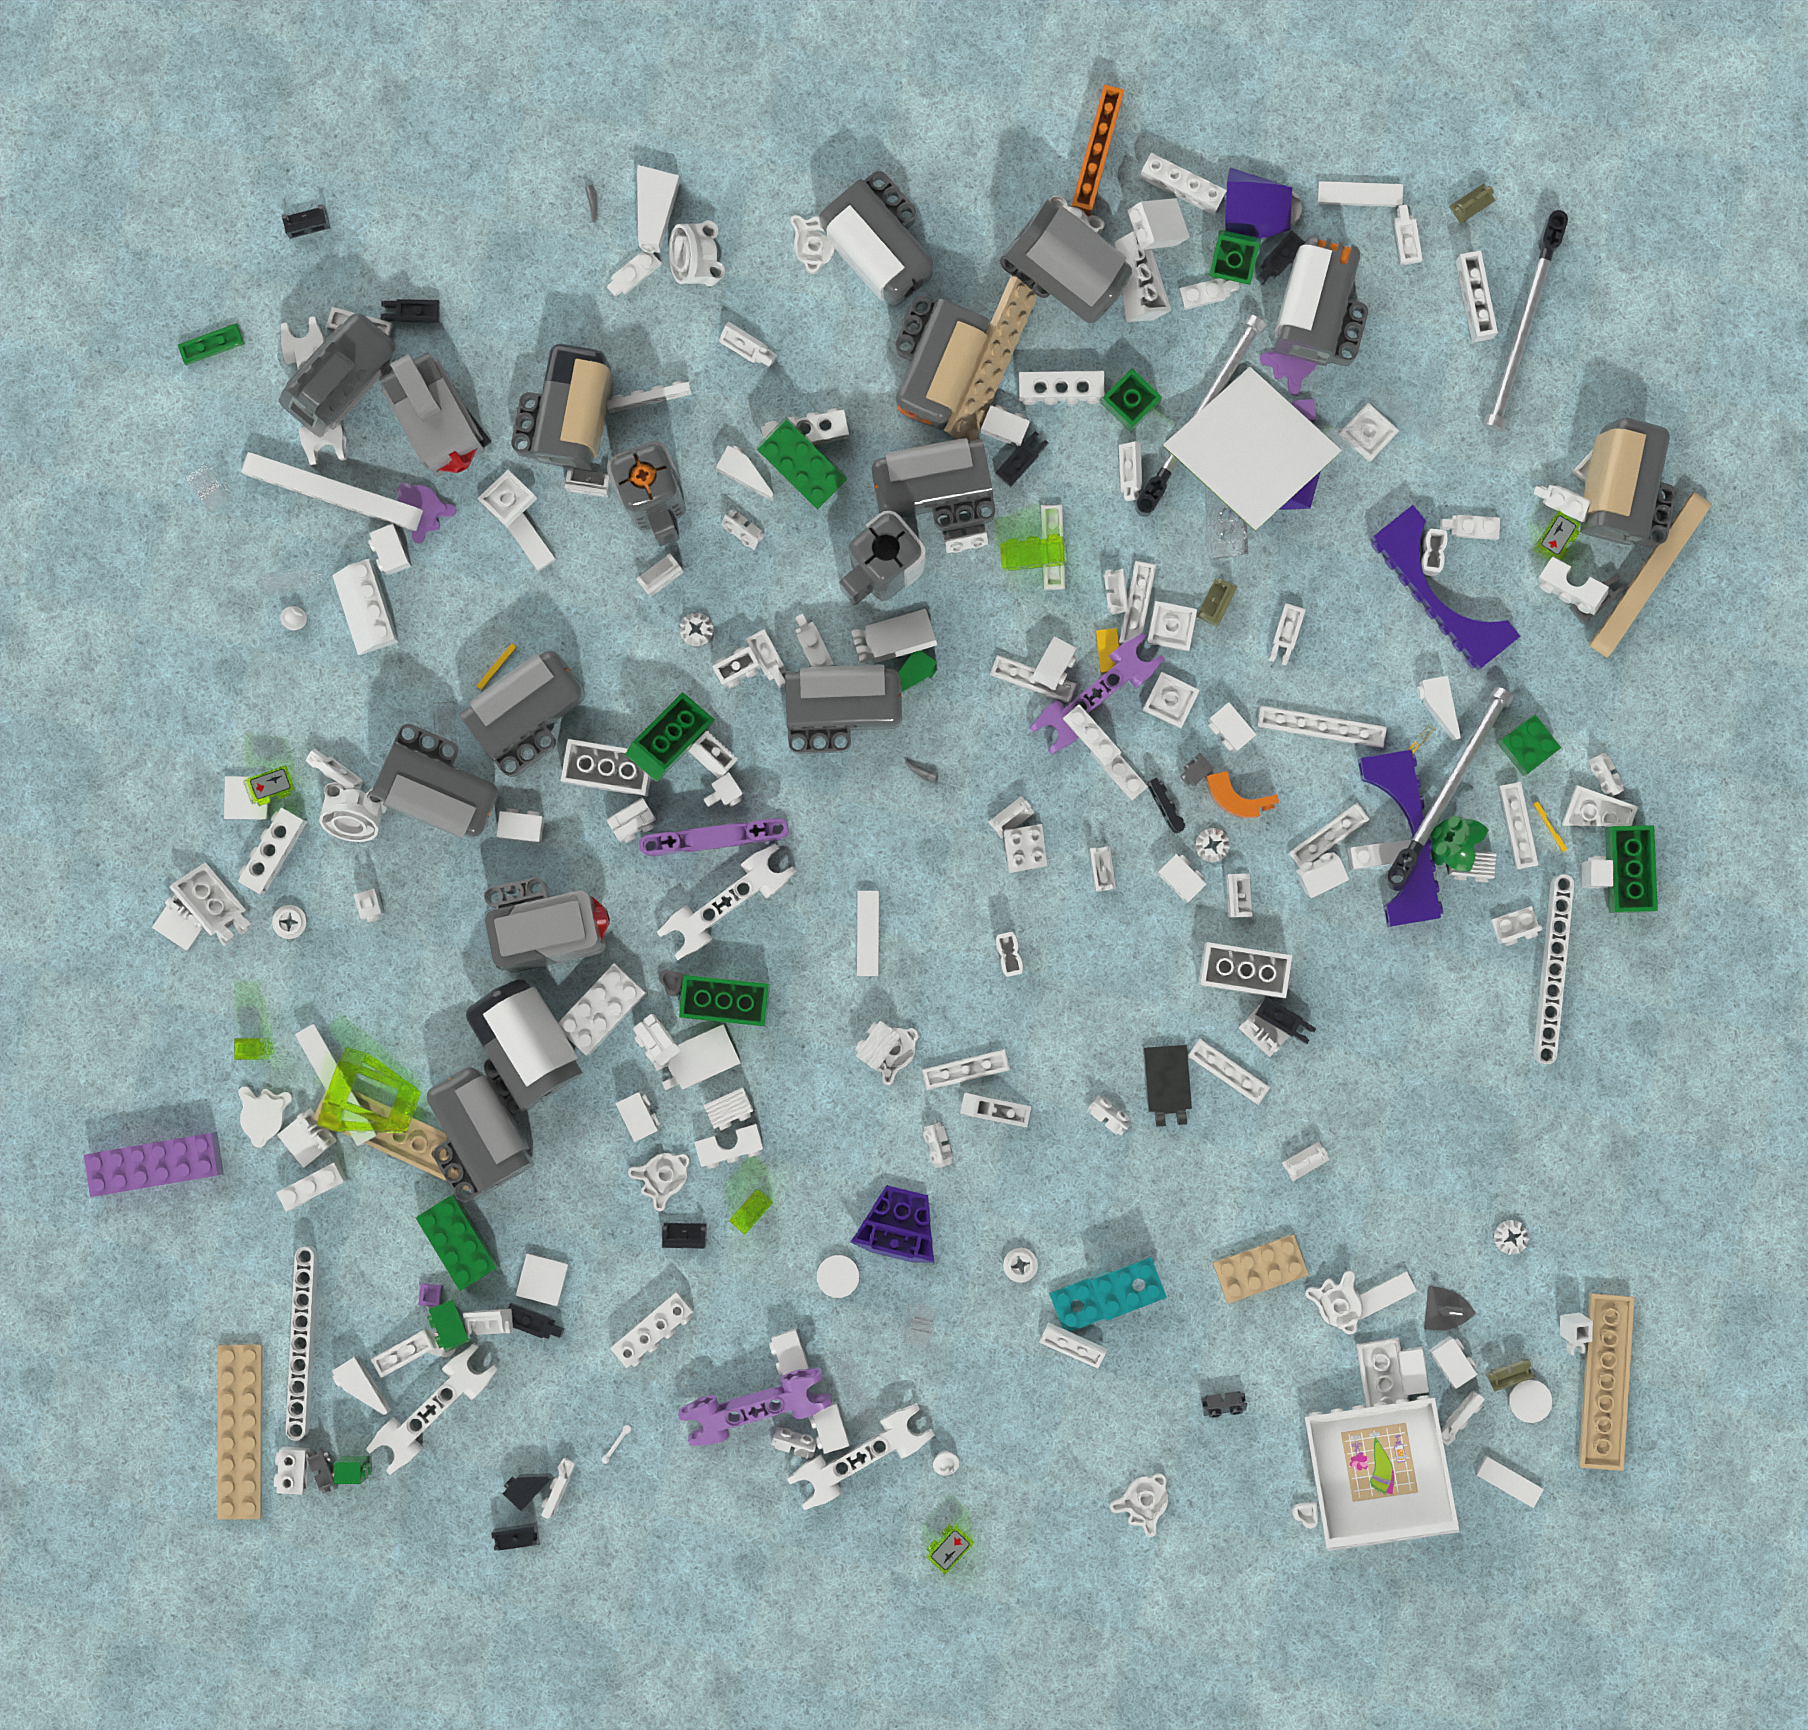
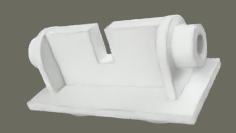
M730 510L728 514H725L721 525L728 533L739 538L745 546L755 550L758 542H761L765 537L763 531L753 523L745 527L744 525L748 520L737 511Z
M978 525L965 528L967 535H963L961 529L947 532V534L943 535L946 552L957 553L965 549L980 548L988 545L985 526L980 527Z
M1124 569L1116 571L1106 570L1103 578H1105L1106 590H1109V593L1106 594L1107 609H1109L1112 615L1129 611Z
M1606 752L1588 760L1591 770L1606 796L1612 797L1624 791L1623 786L1625 785L1618 772L1613 775L1610 772L1615 769L1610 755L1607 756Z
M1021 796L988 823L1002 839L1006 828L1015 829L1035 812L1030 804Z
M1099 1095L1087 1108L1090 1111L1089 1114L1100 1122L1105 1117L1109 1120L1105 1123V1126L1116 1135L1119 1134L1121 1136L1132 1122L1126 1113L1118 1111L1107 1098Z
M941 1122L923 1127L924 1140L929 1145V1157L935 1168L952 1164V1159L954 1158L950 1145L942 1146L941 1142L948 1140L945 1127L941 1125Z
M1318 1141L1282 1162L1291 1180L1295 1181L1330 1159L1325 1148Z
M777 1427L771 1445L775 1446V1449L788 1453L791 1446L795 1447L794 1455L808 1459V1457L813 1458L817 1442L810 1435H802L792 1432L788 1428Z

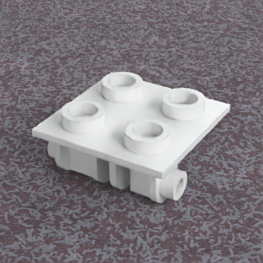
M1042 824L1005 829L1003 836L1005 838L1009 873L1047 866Z
M174 894L172 898L169 897L166 900L165 904L167 906L152 928L188 951L203 929V926Z
M1258 1006L1239 1026V1029L1270 1057L1280 1049L1289 1035L1256 1016L1255 1013L1259 1008Z
M311 1108L305 1113L303 1112L298 1115L295 1121L277 1134L303 1168L337 1142L336 1138L324 1124L313 1120L315 1112Z

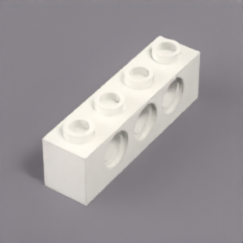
M1153 153L1150 154L1140 175V179L1214 216L1227 191Z
M1481 251L1460 254L1455 262L1472 343L1493 339L1498 331Z
M1104 371L1019 372V402H1023L1025 405H1034L1037 401H1045L1047 405L1057 404V401H1066V404H1078V401H1087V404H1098L1104 397ZM1063 384L1066 386L1067 391L1059 393L1055 387ZM1084 384L1088 387V391L1084 393L1079 392L1077 386ZM1036 385H1043L1046 391L1038 393L1034 387Z
M839 408L829 409L827 413L820 415L818 412L809 413L805 418L800 419L798 417H789L799 429L803 426H808L811 429L810 433L806 436L815 445L849 439L844 410H839ZM770 421L765 423V426H761L763 439L779 424L777 421ZM823 422H829L832 426L829 430L824 431L820 429V425Z
M281 808L280 811L277 810L273 814L270 828H266L260 837L261 843L258 848L255 847L249 856L251 860L247 866L244 865L238 874L240 877L239 883L261 895H265L307 824V821L284 808ZM284 826L286 828V835L280 838L277 832L280 827ZM270 845L275 846V853L272 856L267 854V848ZM262 863L265 869L262 874L258 875L256 867Z

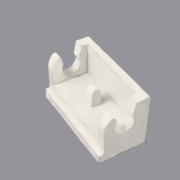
M568 468L565 483L567 492L609 498L611 480L608 473Z
M669 553L665 558L637 577L636 580L651 598L684 573V571Z
M1110 847L1090 848L1089 855L1094 891L1116 889Z
M1250 874L1226 875L1228 918L1252 917Z
M511 1309L479 1310L463 1313L467 1334H472V1332L473 1335L513 1333Z
M1423 1346L1402 1349V1351H1399L1405 1395L1428 1393L1430 1386Z

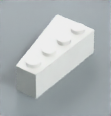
M1135 231L1115 241V248L1127 257L1125 261L1132 268V276L1122 292L1126 321H1152L1172 311L1152 249H1140Z

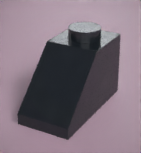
M551 1473L520 1474L516 1479L512 1476L504 1485L506 1490L502 1494L522 1511L549 1482L553 1475Z

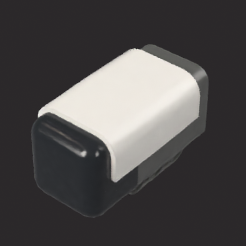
M517 979L497 987L467 1009V1022L489 1056V1059L484 1063V1071L510 1113L518 1114L531 1108L583 1074L576 1062L578 1056L536 987L531 988L526 980Z

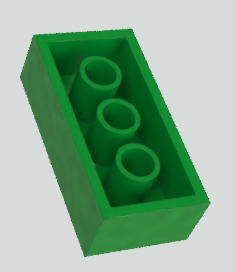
M787 416L756 446L757 451L817 510L847 481L846 475Z
M682 692L631 743L625 755L658 782L687 753L692 745L708 731L715 719Z
M1654 825L1611 826L1605 828L1606 860H1613V886L1608 887L1609 913L1658 911Z
M683 975L679 1018L766 1027L770 984Z
M454 1194L415 1217L459 1291H462L500 1267L463 1204Z

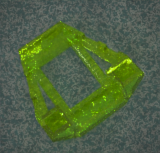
M346 1047L339 1058L325 1094L317 1126L335 1132L357 1131V1133H366V1131H380V1133H407L421 1092L373 1056ZM365 1063V1064H367L368 1066L372 1067L373 1069H375V1070H377V1071H379V1072H376V1071H374V1070H372V1069H369V1068H367V1067H364L363 1064ZM358 1073L398 1090L388 1118L348 1102ZM345 1110L376 1123L345 1121L342 1119Z

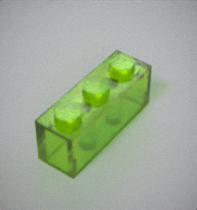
M1049 534L1047 538L1039 539V536H1030L1024 541L1011 538L1006 539V543H1000L1001 565L1004 571L1068 565L1066 539L1063 536L1060 537V534Z

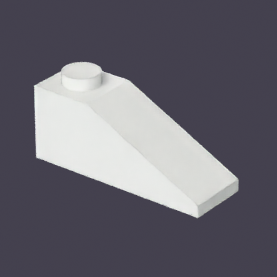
M727 446L716 466L717 472L773 501L775 498L773 492L747 455H745V451L737 446L733 448Z
M1448 676L1421 681L1419 683L1420 686L1417 687L1419 699H1423V704L1453 741L1460 739L1461 736Z
M1411 840L1349 848L1347 853L1350 870L1393 864L1399 852L1408 848ZM1408 858V860H1404V862L1411 861V858Z
M964 1092L960 1114L1027 1127L1031 1106Z
M359 1355L332 1371L334 1374L332 1376L338 1387L341 1386L343 1390L383 1415L391 1411Z

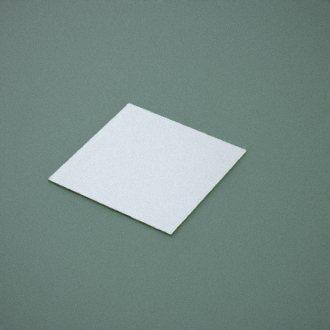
M1251 367L1245 370L1163 444V447L1254 531L1342 452L1337 445Z

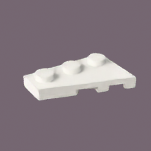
M1576 785L1561 825L1631 826L1638 807Z

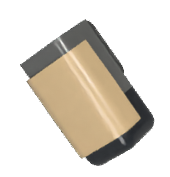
M556 344L551 348L542 394L526 392L519 399L511 440L512 448L519 456L532 458L543 464L592 471L594 458L598 457L608 409L607 401L610 398L613 381L611 366L602 351L567 344ZM529 400L535 401L533 407L526 408V403ZM524 421H531L529 428H522ZM527 441V446L524 449H518L520 442Z

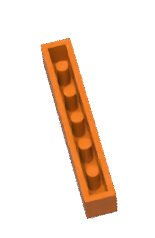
M1105 84L1071 207L1081 209L1088 217L1092 214L1124 94V89Z

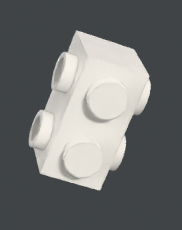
M743 646L733 652L734 655L729 658H720L715 662L716 665L712 666L723 688L727 686L729 689L740 683V679L746 676L749 679L759 673L758 669L761 667L750 646L747 648Z

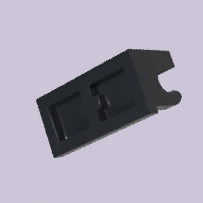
M323 204L318 205V208L291 215H282L285 233L290 239L331 229Z
M664 1223L662 1227V1248H706L707 1223Z
M537 1523L497 1528L491 1532L492 1539L495 1541L494 1551L540 1545Z

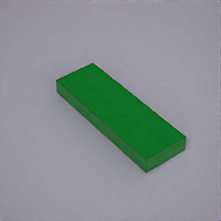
M235 323L178 344V348L183 362L187 366L244 345L245 342L239 325Z

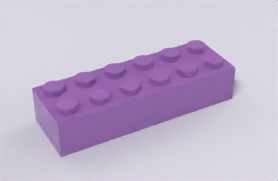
M217 1132L84 1155L90 1197L224 1174Z

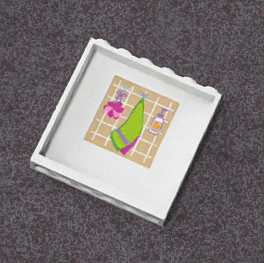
M1425 1395L1417 1397L1416 1401L1399 1399L1395 1401L1396 1404L1387 1405V1402H1378L1374 1404V1407L1365 1408V1405H1358L1352 1407V1410L1349 1411L1339 1408L1331 1410L1329 1414L1322 1415V1412L1309 1413V1417H1305L1328 1551L1459 1532L1435 1398Z

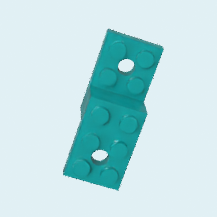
M1151 1256L1111 1272L1109 1270L1049 1293L1062 1329L1069 1332L1102 1319L1106 1321L1167 1298ZM1134 1280H1144L1145 1286L1141 1291L1133 1289ZM1080 1300L1083 1303V1308L1079 1312H1074L1070 1307L1072 1301Z

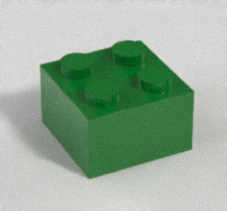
M1220 230L1209 276L1250 285L1261 239Z
M1131 368L1102 398L1101 404L1123 426L1132 432L1160 404L1162 396Z
M1535 714L1497 742L1522 776L1529 774L1561 749V746Z

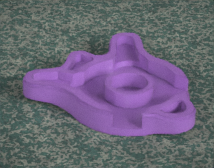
M1275 351L1263 353L1260 356V362L1263 365L1272 367L1275 379L1288 378V391L1293 395L1299 393L1302 380L1310 375L1317 365L1316 363L1279 354Z
M403 483L397 489L399 495L398 502L423 510L417 530L412 531V539L415 543H422L427 532L436 531L440 528V524L437 521L438 517H452L456 513V508L453 505L441 502L437 495L426 486Z

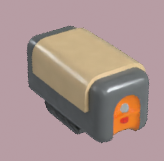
M918 296L913 300L895 344L898 355L910 361L896 395L898 410L901 414L936 429H945L951 414H956L988 336L986 332L990 325L988 318L943 299L935 301L925 296ZM919 304H925L927 309L924 312H919L916 310V307ZM916 323L919 325V328L916 331H910L908 326ZM903 343H909L911 348L903 351L900 349V346Z
M1627 417L1618 419L1603 427L1600 435H1597L1595 438L1583 497L1589 499L1591 503L1587 511V520L1581 524L1580 533L1619 544H1639L1646 547H1654L1667 540L1676 500V490L1672 485L1660 482L1670 440V434L1666 428ZM1661 491L1665 494V500L1661 497ZM1657 511H1658V512L1660 513V515H1661V519H1660V520L1657 518V515H1656ZM1653 532H1654V533L1656 534V536H1657L1656 541H1655V540L1653 539V537H1652V533H1653Z

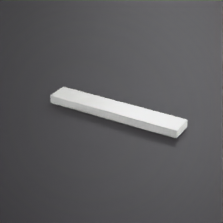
M1262 705L1260 706L1257 727L1377 748H1384L1387 727Z
M312 1024L296 1033L295 1036L356 1145L360 1146L376 1137L377 1134L316 1025Z

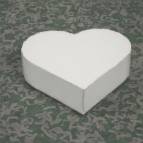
M1316 1501L1299 1503L1293 1507L1292 1514L1296 1520L1302 1521L1303 1525L1307 1528L1312 1529L1317 1526L1319 1518Z

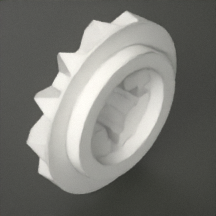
M691 613L685 616L680 623V635L687 644L702 646L711 639L713 624L706 615ZM703 622V624L700 627L701 633L703 635L701 636L696 632L694 634H691V631L693 629L690 623L695 624L697 626Z
M1206 829L1196 839L1195 848L1197 854L1207 862L1220 861L1229 851V838L1219 829ZM1209 836L1213 840V842L1221 841V843H1219V845L1216 846L1217 854L1215 853V851H1213L1212 848L1204 849V847H1207V845L1209 844Z
M282 906L273 916L272 925L274 931L285 939L298 938L304 932L307 925L306 914L297 906ZM291 914L292 920H295L298 924L291 925L289 931L288 925L281 921L288 920Z
M1507 1220L1498 1225L1494 1233V1241L1500 1251L1513 1255L1527 1248L1529 1240L1528 1230L1522 1223L1515 1220ZM1509 1231H1511L1512 1234H1519L1517 1235L1518 1237L1515 1238V1244H1513L1512 1241L1504 1242V1240H1507L1506 1238L1509 1237Z
M1015 1248L1006 1255L1003 1267L1006 1275L1011 1280L1021 1283L1029 1281L1034 1277L1037 1272L1038 1262L1030 1250ZM1017 1256H1020L1022 1262H1030V1264L1024 1266V1274H1021L1019 1268H1011V1266L1017 1264Z

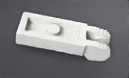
M1287 603L1284 604L1272 643L1273 648L1269 661L1274 662L1277 657L1278 647L1280 646L1286 648L1285 654L1282 657V665H1287L1306 609Z

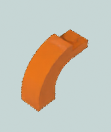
M1228 771L1205 777L1208 791L1214 802L1222 810L1233 816L1257 818L1261 816L1259 808H1262V811L1275 809L1274 805L1279 803L1277 794L1254 800L1240 797L1231 786Z

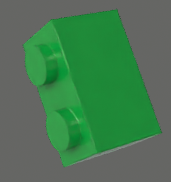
M454 1300L429 1309L430 1316L427 1319L431 1328H436L438 1336H435L439 1349L444 1348L445 1352H449L470 1343Z
M342 1456L334 1462V1484H361L368 1479V1475L372 1474V1462H369V1456Z

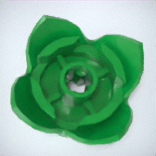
M1452 816L1442 821L1438 826L1434 827L1430 834L1432 837V859H1434L1435 864L1438 866L1447 863L1454 870L1470 872L1476 857L1474 845L1481 843L1485 839L1489 829L1479 821L1464 819L1460 816Z

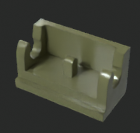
M1220 578L1215 579L1196 617L1218 627L1238 586Z

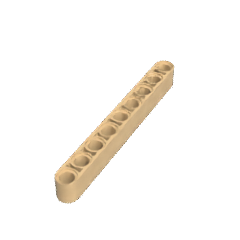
M1696 492L1689 496L1670 524L1667 540L1655 546L1590 642L1589 647L1604 657H1609L1711 507V502Z

